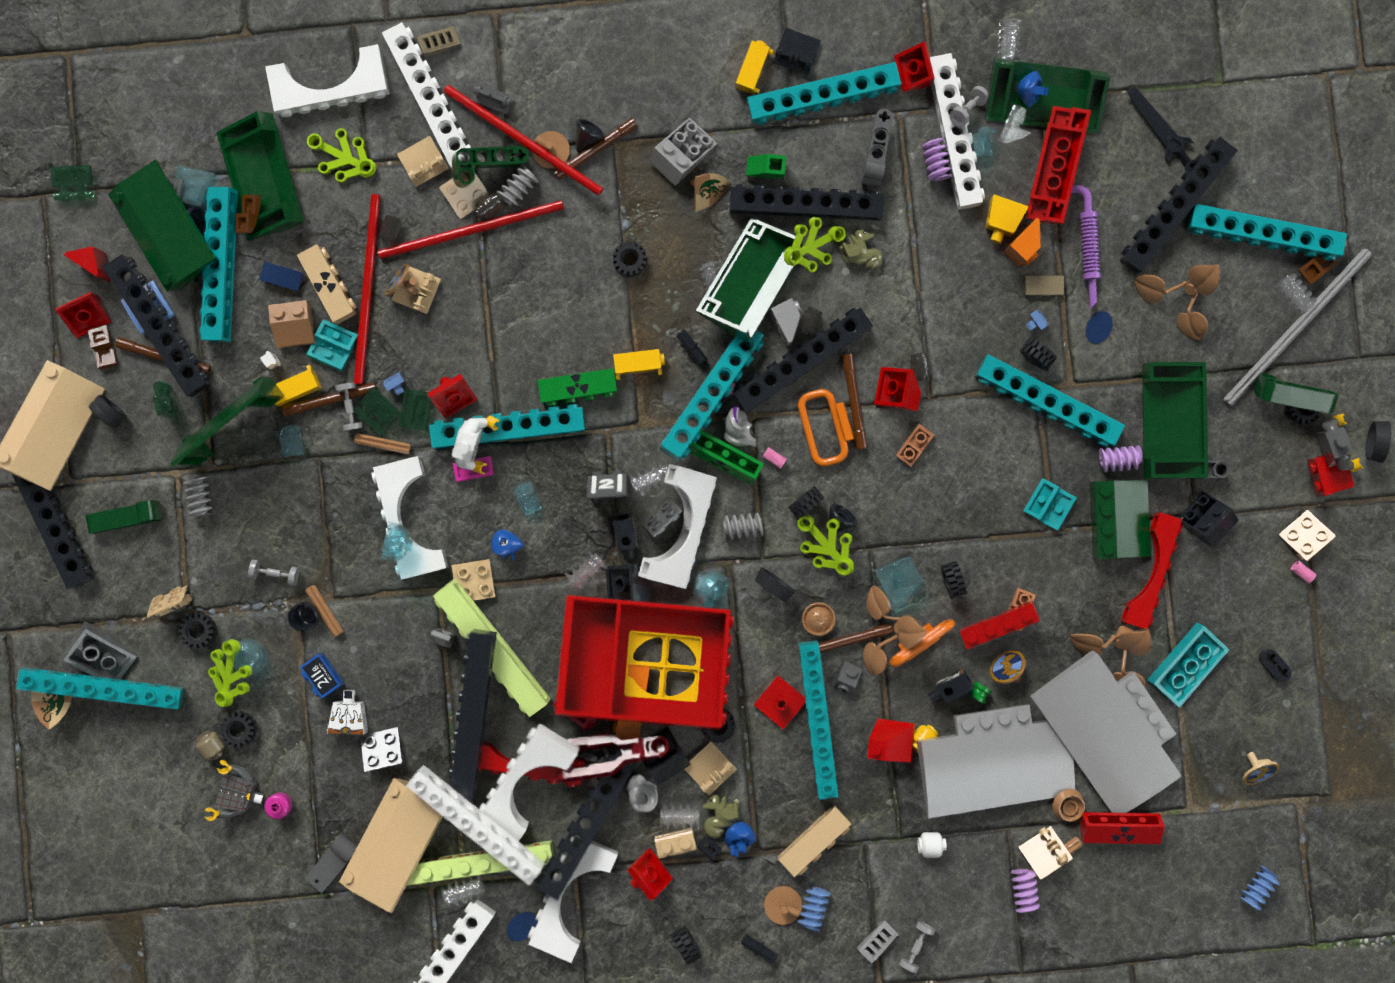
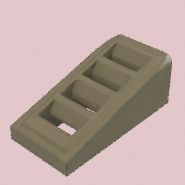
M454 26L417 37L425 58L461 45ZM451 33L453 42L449 41L447 34ZM444 36L446 44H442L440 37ZM434 39L437 40L439 46L434 45ZM429 41L431 48H427L426 42Z

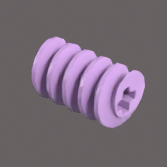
M944 138L933 139L922 145V150H925L923 156L928 158L925 160V164L930 165L926 169L927 172L931 173L928 175L929 180L940 181L953 177V175L946 173L951 170V167H945V164L949 163L950 160L943 159V157L948 155V152H942V149L947 146L940 144V142L945 140Z
M1133 446L1128 448L1121 447L1120 450L1118 447H1114L1112 450L1110 448L1105 450L1100 448L1099 462L1104 472H1107L1108 466L1111 467L1112 472L1115 471L1116 466L1122 471L1124 465L1127 470L1131 469V465L1134 466L1135 470H1138V466L1142 462V450L1140 446L1135 448Z
M1028 869L1012 870L1011 873L1017 875V877L1012 878V881L1018 882L1017 885L1013 886V889L1019 890L1018 893L1014 894V897L1020 898V900L1015 901V904L1021 906L1016 911L1022 913L1038 909L1040 904L1036 901L1039 899V896L1035 894L1038 892V888L1035 887L1037 880L1034 879L1036 872Z

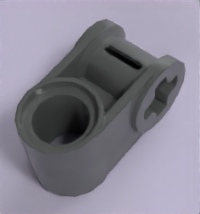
M1208 460V478L1191 479L1226 478L1229 476L1231 468L1227 462ZM1218 465L1223 468L1222 475H1218L1216 472Z

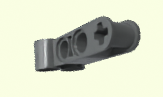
M880 109L873 122L861 184L880 187L883 180L886 152L893 121V114L888 109ZM875 136H882L884 140H877ZM877 153L881 158L876 159L872 154Z

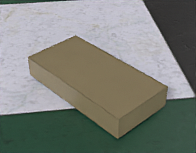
M1025 276V296L1064 295V276Z

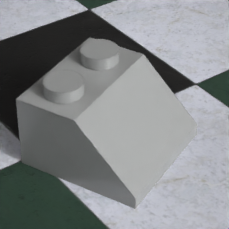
M792 298L771 308L769 313L786 347H789L792 343L800 319V312L802 311L798 302H794Z

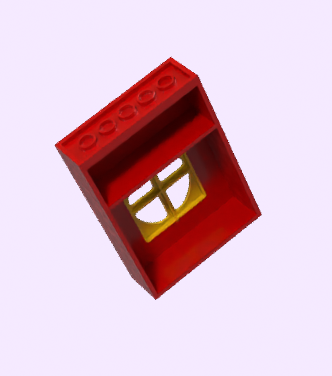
M567 595L555 716L715 730L722 728L726 722V713H723V706L727 705L728 696L727 693H724V689L729 682V673H726V667L730 665V654H727V650L732 643V635L729 634V629L733 626V615H730L731 610ZM653 638L662 639V655L659 663L635 661L633 659L635 650L642 643ZM671 639L679 640L690 648L696 658L694 666L670 664L668 662L669 642ZM628 665L650 666V669L658 670L660 672L658 694L652 695L641 689L635 680L628 676ZM668 671L689 672L695 675L694 682L684 692L674 696H667L665 694Z

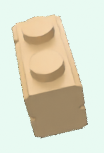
M692 827L657 835L654 838L659 859L667 857V855L672 856L697 850Z

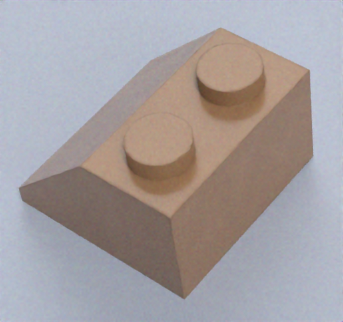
M307 300L268 305L270 326L277 348L315 343L312 306Z

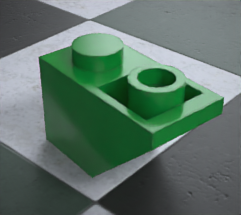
M774 154L747 157L746 176L784 180L786 156Z

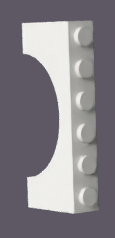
M378 44L359 48V62L351 77L336 87L324 90L310 89L298 84L293 80L285 63L266 66L274 112L281 117H290L292 113L306 114L311 112L312 109L326 110L330 108L329 106L333 105L346 106L348 102L355 101L361 103L367 101L368 98H384L385 95L390 94L381 48Z
M416 456L373 467L372 479L374 484L377 483L379 491H376L378 501L382 502L383 509L381 510L383 520L387 522V537L392 541L393 546L390 547L392 557L396 558L397 561L395 566L397 576H400L401 580L449 568L444 549L430 550L421 547L409 537L402 524L400 508L403 495L411 483L425 476L421 457Z
M669 464L664 483L672 486L682 500L684 508L683 527L677 541L667 552L653 558L643 557L638 576L686 589L690 581L692 565L695 562V554L700 544V536L705 526V518L711 505L710 500L716 487L717 477Z
M540 723L536 729L532 728L526 737L529 740L526 744L522 743L516 752L519 755L516 759L512 758L506 767L509 770L506 774L502 773L496 782L498 786L496 789L492 788L486 797L488 798L486 804L482 803L478 808L517 841L525 833L529 821L522 817L515 806L513 790L516 782L526 772L540 766H556L567 771L579 750V747Z
M575 835L574 838L571 837L570 843L572 846L578 847L581 845L582 839L580 836ZM592 840L565 889L576 877L590 871L610 873L618 851ZM567 853V856L562 855L560 861L563 864H569L572 856ZM561 872L559 874L555 873L552 881H560L562 878ZM564 889L558 901L547 894L545 895L543 902L546 905L543 910L539 909L535 918V920H538L536 928L532 926L528 938L531 940L528 945L572 963L580 940L569 933L562 921L560 906Z

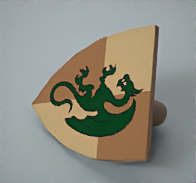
M715 173L696 176L690 183L695 188L694 211L703 210L716 203L726 193L732 183L726 177Z
M31 692L34 712L40 722L50 730L67 713L71 705L72 696Z

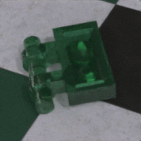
M92 166L51 167L52 186L60 188V193L53 194L55 201L69 202L72 199L86 201L87 198H94L93 191L85 190V186L93 185ZM77 186V192L68 191V187Z
M162 381L155 382L153 384L155 392L153 399L157 416L165 418L177 417V404L173 401V398H170V393L173 391L172 386Z
M375 387L371 388L360 401L365 406L364 410L359 405L353 409L358 415L357 418L370 426V430L373 433L376 432L380 437L386 433L381 426L384 424L387 428L391 427L402 414ZM370 413L378 419L376 422L369 416Z

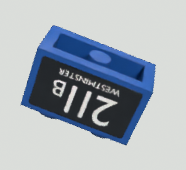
M323 652L300 666L302 670L301 675L306 681H310L313 686L312 691L317 697L320 696L321 699L345 684Z

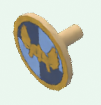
M1250 752L1247 754V757L1253 768L1243 775L1242 781L1246 785L1264 782L1278 772L1279 764L1270 761V759L1258 760L1254 752Z

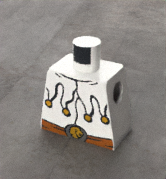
M343 690V701H335L333 703L327 733L361 735L368 733L365 704L362 701H355V690Z

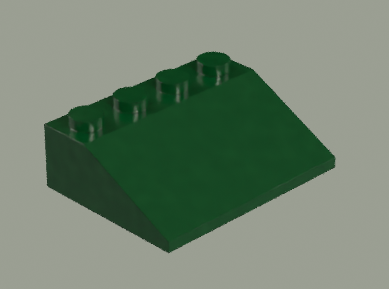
M1148 480L1089 482L1093 559L1151 557Z

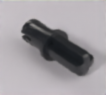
M682 330L677 334V338L687 350L686 353L689 352L698 366L708 359L698 347V342L695 343L686 330Z
M748 934L741 941V945L754 952L755 956H760L770 964H774L778 958V954L766 947L764 942L760 943Z

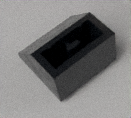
M1204 491L1179 517V519H1182L1181 523L1212 548L1239 521L1232 508Z

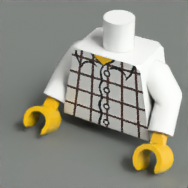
M491 415L487 418L465 420L458 432L452 457H455V463L458 467L473 470L480 474L485 473L481 469L484 465L487 466V464L478 460L474 461L483 428L488 426L492 430H497L498 427L495 426V423L500 422V420Z

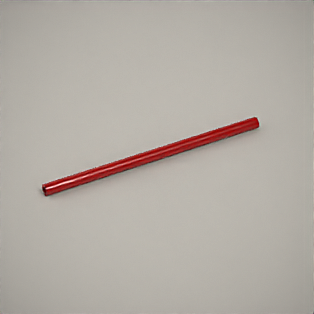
M447 85L445 87L444 93L597 196L602 194L604 188L452 86Z
M371 194L354 372V383L363 385L381 198V195Z
M560 200L378 250V255L380 259L560 211L564 209L563 203Z

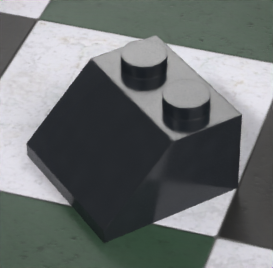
M641 563L605 566L608 599L637 602L651 601L649 579L638 576Z
M669 727L653 735L662 736L668 741V753L663 757L643 761L649 774L658 785L691 765Z

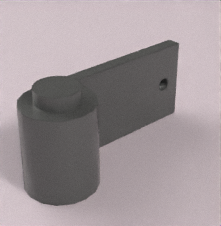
M341 833L304 879L320 893H323L351 860L358 846Z

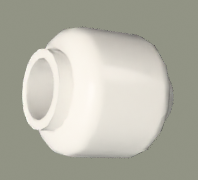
M924 832L917 839L918 852L922 853L924 858H939L942 856L943 850L947 848L946 839H942L939 832Z

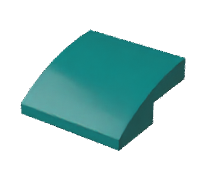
M323 319L314 335L315 343L310 346L306 355L315 361L342 372L354 348L358 334Z
M1042 478L1026 505L1024 512L1050 528L1059 531L1077 497Z

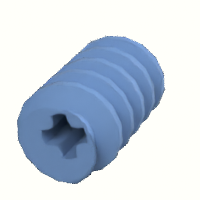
M1262 865L1260 868L1263 873H1255L1259 879L1252 878L1251 881L1254 886L1247 884L1249 892L1243 890L1242 894L1245 898L1240 897L1257 910H1261L1258 903L1266 904L1263 897H1271L1268 890L1275 892L1272 884L1280 885L1277 880L1279 877Z
M813 887L812 890H806L811 896L804 897V900L808 902L807 905H802L806 912H800L804 919L797 922L805 928L820 931L818 927L822 926V921L819 919L824 918L822 912L827 909L824 904L829 902L826 897L830 896L831 893L825 889Z

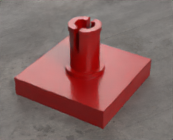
M461 373L452 379L449 377L442 378L439 382L440 386L427 393L430 400L445 419L478 400Z
M777 675L753 705L784 729L805 704V697Z
M651 848L645 850L627 869L632 876L630 881L632 887L635 889L640 887L650 901L655 899L673 879Z

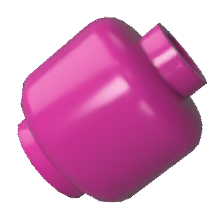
M279 792L268 797L264 807L269 817L281 819L290 813L293 804L289 795Z

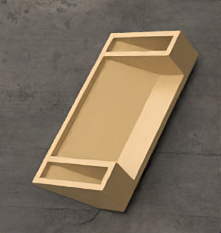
M47 360L0 444V469L51 491L93 414L89 409V405L98 395L103 396L106 389Z
M393 778L339 881L353 893L390 913L393 912L443 817V815L406 786L409 781Z

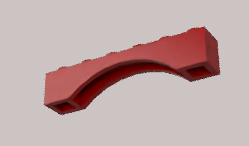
M1161 512L1154 514L1150 526V534L1155 550L1153 570L1142 591L1126 603L1120 622L1146 630L1148 626L1152 625L1154 618L1152 613L1159 603V591L1165 585V579L1163 578L1165 572H1168L1171 566L1169 559L1171 553L1173 554L1176 550L1177 543L1175 541L1177 535H1180L1182 531V519Z
M483 742L479 771L487 769L493 774L507 773L509 769L506 767L511 759L499 752L492 743ZM575 758L567 770H571L572 767L576 769L585 768L586 759ZM540 766L529 770L523 776H528V779L533 781H539V778L547 779L548 783L558 784L556 772L565 770L556 766ZM583 780L564 783L569 787H577V785L582 784Z

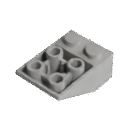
M688 118L654 147L648 161L676 186L717 143L691 118Z

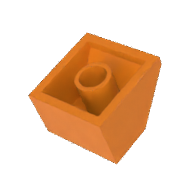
M1036 218L1004 251L1019 268L1023 264L1027 266L1039 255L1037 251L1040 248V220Z

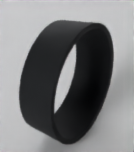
M1373 421L1371 423L1365 448L1368 460L1384 463L1386 460L1392 434L1389 421Z
M761 567L755 578V581L760 586L784 602H787L796 592L786 582L765 568Z

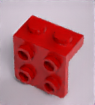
M1324 455L1307 460L1308 471L1311 474L1313 489L1317 497L1331 495L1334 492L1354 486L1351 470H1339L1336 465L1328 467Z

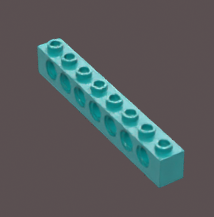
M893 62L747 97V106L752 124L762 125L767 123L768 120L775 119L779 121L792 114L800 116L805 114V111L812 110V112L823 110V107H838L847 101L855 103L864 97L872 99L885 92L886 94H893L900 88L901 80L897 64ZM875 79H882L884 84L877 85ZM863 83L866 86V88L860 90L857 88L856 84ZM839 87H844V88H846V89H847V93H846V94H841V93H839V92H838V88H839ZM825 91L829 94V97L821 98L819 93ZM808 96L811 101L804 103L800 98ZM789 100L792 106L784 107L782 102ZM769 104L772 105L774 109L770 112H767L764 110L763 107Z
M208 187L206 194L207 211L205 213L206 231L204 232V239L216 257L202 271V308L200 310L202 318L199 333L201 336L200 340L207 342H231L238 191L230 187Z
M1195 204L1189 211L1186 230L1192 231L1191 233L1195 235H1203L1205 233L1210 234V237L1221 239L1222 237L1229 238L1231 242L1246 241L1249 245H1266L1268 249L1272 250L1282 248L1286 249L1288 253L1302 252L1308 257L1323 255V259L1335 261V259L1343 256L1347 233L1200 204ZM1206 218L1212 220V227L1206 224ZM1225 222L1231 224V230L1225 228ZM1244 225L1250 228V234L1245 233ZM1263 229L1268 231V238L1263 235ZM1282 233H1285L1287 235V241H1284L1282 239ZM1301 237H1304L1306 239V245L1301 243ZM1320 240L1325 243V249L1320 246Z
M756 331L750 343L734 337L661 443L660 451L677 462L681 458L685 459L691 451L688 447L692 442L696 444L701 436L699 433L701 428H707L712 420L710 418L712 412L717 413L723 404L720 402L723 396L728 397L733 389L731 387L734 381L738 382L743 375V372H741L744 366L748 367L753 360L751 356L753 352H758L764 344L762 342L764 336L762 333ZM740 345L748 346L749 350H742ZM730 360H736L739 365H731ZM719 375H726L728 381H722ZM709 390L717 391L718 396H711ZM704 405L707 407L708 411L701 412L698 409V406ZM693 420L697 423V427H690L687 422ZM684 436L687 442L680 443L677 437Z
M989 354L984 357L975 375L979 383L985 386L990 384L996 387L995 391L1003 395L1007 393L1013 396L1012 399L1021 404L1023 402L1029 404L1031 410L1046 413L1047 418L1063 422V426L1070 430L1075 428L1081 431L1080 435L1088 439L1092 437L1098 440L1097 443L1103 447L1115 446L1125 427L1124 424ZM994 371L1001 373L1002 379L1000 381L994 379ZM1011 380L1018 382L1019 387L1017 390L1011 388ZM1028 389L1035 391L1036 396L1034 399L1028 396ZM1046 397L1053 401L1052 407L1045 405ZM1063 406L1069 408L1070 413L1068 416L1062 414ZM1080 415L1086 417L1087 422L1085 425L1080 424ZM1097 424L1103 426L1104 431L1102 434L1096 431Z
M578 404L567 405V409H560L559 406L549 407L548 411L543 412L540 409H531L526 414H522L521 411L510 412L509 416H503L502 413L491 414V416L500 420V422L495 423L498 429L486 434L483 428L479 444L586 431L584 410ZM567 414L570 417V421L563 425L560 423V417ZM481 415V416H473L472 418H484V417H483V415ZM543 417H550L551 423L549 426L543 427L541 425ZM455 418L450 423H446L445 420L434 421L433 425H429L431 447L433 449L454 447L458 432L465 419ZM525 419H530L532 422L531 427L528 429H523L522 422ZM506 421L512 422L513 426L510 431H504L503 424ZM449 428H454L455 435L452 438L446 436V431Z
M818 641L798 643L817 795L819 800L838 797L819 643Z
M26 667L19 670L16 687L19 690L179 709L181 707L184 691L183 687Z

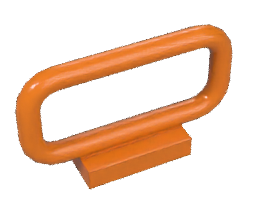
M818 389L802 395L798 402V410L813 461L822 467L844 461L849 452L847 441L854 440L845 402L836 404L833 394L825 389ZM818 397H825L828 401L841 448L839 455L827 459L820 458L805 407L808 400Z
M947 619L934 628L930 623H927L923 628L928 632L922 641L912 648H905L900 643L897 644L901 651L889 660V665L891 667H898L907 660L910 661L955 626V621Z

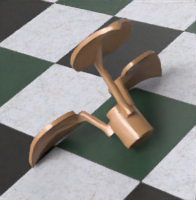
M1196 265L1189 270L1187 282L1183 281L1181 284L1168 290H1164L1165 282L1158 276L1140 275L1135 278L1134 282L1140 296L1151 303L1161 301L1163 294H1168L1184 287L1185 292L1188 295H1192V299L1187 308V313H1180L1177 317L1178 328L1185 336L1191 339H1203L1208 330L1207 319L1199 312L1191 313V308L1198 296V292L1202 295H1210L1217 289L1220 279L1219 265Z
M872 586L869 590L867 610L871 617L876 620L884 617L885 619L896 621L894 624L896 635L877 646L873 642H869L865 646L863 651L864 664L873 676L882 673L887 666V658L884 651L881 650L882 646L899 638V642L903 647L912 648L919 644L928 632L909 615L902 617L888 616L886 613L890 611L889 600L877 586Z
M1120 626L1116 635H1112L1105 644H1103L1101 638L1095 635H1070V639L1076 649L1084 655L1092 650L1100 655L1102 649H1106L1113 641L1117 648L1124 649L1121 672L1113 674L1116 681H1119L1131 672L1125 671L1127 650L1134 655L1143 656L1148 654L1151 648V636L1148 629L1133 631L1128 626ZM1135 673L1140 682L1145 687L1144 678L1138 673Z

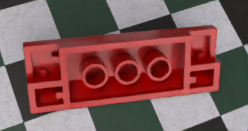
M1053 106L1030 195L1026 219L1035 220L1038 218L1040 222L1045 224H1064L1091 110Z

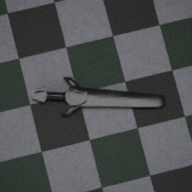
M1136 87L1130 88L1128 90L1129 97L1165 145L1164 158L1170 163L1171 154L1177 153L1182 158L1181 160L1184 161L1185 169L1191 170L1194 166L1192 163L1194 160L1190 159L1188 154L1184 152L1183 146L1184 144H1193L1192 139L1178 136Z

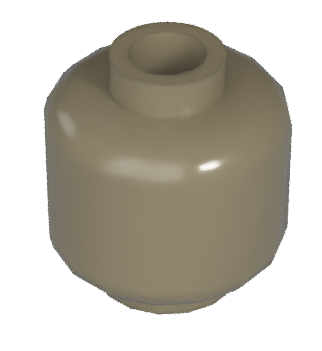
M206 731L196 739L195 748L205 760L212 758L216 760L223 755L222 750L225 747V743L216 732Z

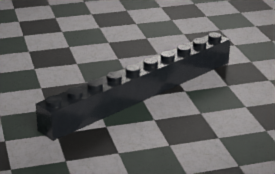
M473 629L466 637L468 653H465L463 664L466 665V668L461 676L463 691H460L458 702L461 703V708L457 711L456 721L459 724L458 729H455L454 732L456 747L453 748L451 759L454 760V763L449 771V778H452L451 785L449 786L474 806L497 632Z

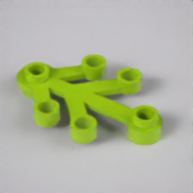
M339 128L335 133L340 141L342 151L324 143L318 134L308 136L307 144L312 150L321 149L339 158L327 163L321 162L318 165V170L323 175H327L331 170L348 164L355 166V168L345 172L337 171L335 179L339 183H345L348 178L357 175L369 178L375 174L376 165L371 159L367 158L364 149L365 142L361 137H355L352 141L360 160L352 156L347 140L348 133L343 128ZM345 132L344 137L340 138L339 133ZM319 140V145L314 146L313 142ZM361 140L362 144L356 146V141ZM326 165V166H327V170H326V171H322V170H321L322 166ZM368 165L370 170L366 172L364 167ZM340 174H344V178L342 180L338 179V176Z
M812 217L809 220L810 231L804 246L800 247L808 229L805 225L799 224L794 229L796 237L793 245L788 247L784 253V260L787 265L795 266L800 264L807 272H815L817 270V263L802 257L803 255L809 254L819 259L820 264L829 265L832 260L831 255L823 253L816 248L830 241L841 242L846 235L843 227L834 226L828 231V234L815 240L818 229L822 226V220Z
M807 514L803 515L797 522L799 529L804 532L809 531L821 546L813 545L810 541H804L800 546V550L805 554L811 552L830 555L834 559L825 560L822 555H817L813 559V565L816 568H834L840 575L851 574L854 570V563L849 558V545L853 540L852 536L845 533L840 537V544L842 545L840 555L836 550L837 529L840 527L839 521L831 519L827 523L829 530L827 540L814 525L813 517ZM805 519H807L810 522V524H806ZM831 523H834L836 525V528H833L831 526ZM843 537L848 538L849 542H845ZM804 545H808L809 550L805 549ZM817 559L821 560L822 564L817 563ZM842 563L847 564L848 568H845Z
M233 639L225 641L222 644V650L217 649L211 652V659L215 662L216 666L209 668L208 674L218 690L215 694V701L220 707L232 705L233 697L248 693L250 690L247 682L239 683L235 689L230 690L231 683L252 675V669L249 665L242 666L237 672L233 673L235 654L241 648L240 643ZM224 654L227 656L226 666H224L222 661Z

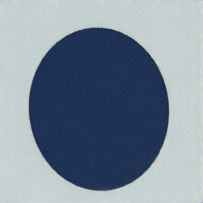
M1100 311L1089 319L1086 326V336L1091 343H1101L1109 336L1113 325L1109 313Z
M523 912L516 915L507 926L508 937L514 941L527 939L532 926L535 928L537 926L538 920H535L536 915L531 912Z

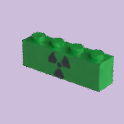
M614 368L537 380L540 401L542 404H546V407L556 406L557 402L560 401L570 404L575 403L576 399L583 398L584 401L594 400L595 396L602 395L603 398L614 397V393H618Z
M700 430L701 436L696 444L692 442L688 447L691 449L689 453L753 486L764 463Z

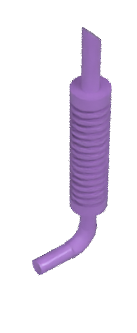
M1073 185L1071 193H1079L1084 199L1085 212L1080 213L1081 227H1083L1081 228V242H1083L1082 246H1084L1082 247V261H1084L1083 265H1085L1083 266V280H1088L1091 309L1097 303L1096 280L1101 279V272H1099L1101 271L1100 261H1098L1100 260V257H1098L1100 256L1098 253L1100 250L1099 242H1097L1099 241V238H1097L1099 237L1098 223H1096L1098 222V219H1096L1098 214L1097 211H1092L1091 192L1082 185Z

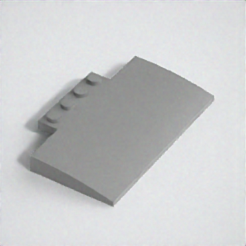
M1092 650L1030 695L1111 813L1129 812L1181 777V774L1161 746L1175 736L1176 733L1134 672L1131 671L1122 679L1116 681L1098 653Z
M1028 704L955 715L953 717L956 734L917 740L927 818L1055 798L1063 790H1075L1073 757L1047 720L1032 722L1030 705Z

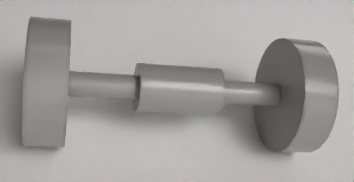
M981 86L974 87L969 94L971 100L963 108L956 107L951 111L949 117L955 126H965L969 121L968 113L975 105L982 106L989 100V93L985 88Z
M355 383L335 385L336 391L344 390L346 399L344 404L346 414L349 415L350 424L343 425V431L363 428L362 422L354 423L352 399H349L348 389L355 388Z
M254 559L250 562L248 569V578L256 579L258 573L261 572L266 573V576L288 577L289 586H296L299 578L298 567H291L289 574L282 573L281 570L267 568V570L260 569V561Z
M921 921L917 922L916 928L921 930L922 933L919 939L915 941L911 950L910 960L901 958L899 963L900 966L914 973H917L919 966L913 963L922 948L924 943L922 940L925 934L933 936L936 929Z

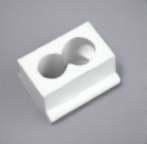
M266 351V354L260 358L269 369L281 365L276 355L270 351Z

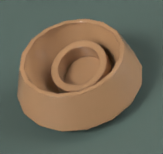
M817 602L810 604L803 612V626L812 635H826L835 625L836 617L834 611L825 603Z
M1066 789L1058 793L1052 804L1055 816L1064 821H1076L1081 818L1082 813L1085 811L1083 796L1073 789Z

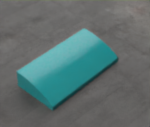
M1196 623L1147 681L1180 708L1226 655L1229 649L1204 625Z

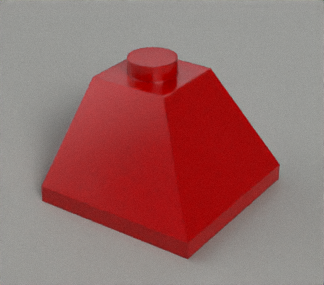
M881 367L874 404L900 410L918 411L921 391L914 371L912 369Z
M878 718L869 738L867 758L882 761L912 762L915 723Z

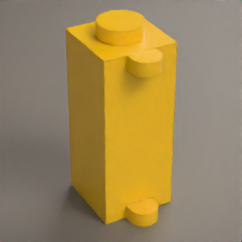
M759 40L756 42L751 41L736 81V89L750 94H759L760 90L756 86L768 55L773 56L775 52L765 42Z
M659 349L613 354L617 380H621L620 375L658 371V375H662L661 365H665L664 353L660 354Z
M311 365L306 366V371L276 384L284 394V397L275 405L281 407L322 388Z

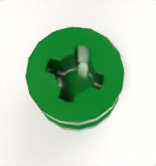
M975 681L974 688L968 692V695L984 704L986 702L985 698L992 691Z

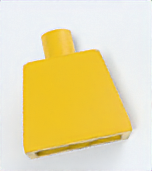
M994 194L989 202L986 229L993 231L990 240L1001 244L1004 235L1011 237L1026 213L1028 206Z

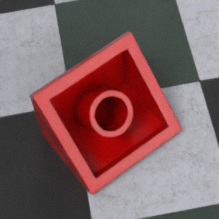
M923 41L894 55L903 92L932 85L935 77L926 42Z
M93 246L65 252V257L93 275L108 282L111 281L103 268L108 263L105 252Z
M91 292L55 308L57 314L76 338L88 334V330L111 323V319L100 296Z

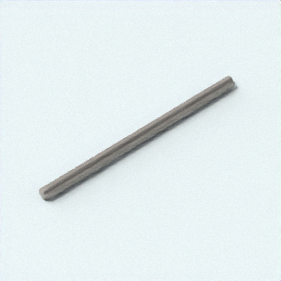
M1365 248L1359 252L1224 398L1226 404L1232 406L1259 378V374L1263 373L1364 265L1372 256L1368 249Z

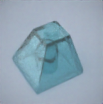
M178 165L175 179L184 180L180 195L183 205L187 207L197 206L207 211L206 194L208 187H213L216 174Z
M910 556L874 570L882 592L889 600L891 610L909 604L924 584Z

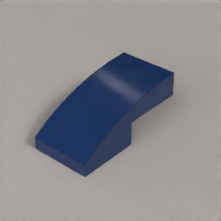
M264 262L259 280L298 291L303 273Z

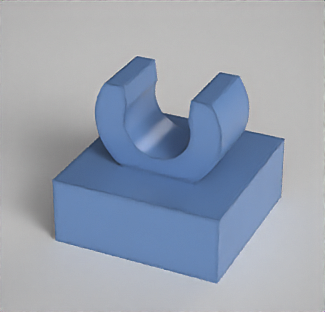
M1039 309L1030 314L1033 320L1026 324L1030 331L1037 326L1042 330L1049 325Z
M399 371L384 380L383 385L387 391L393 388L396 394L400 395L404 392V388L401 385L404 382V377Z

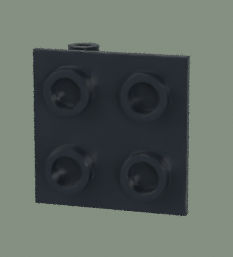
M785 28L773 63L808 76L821 40Z

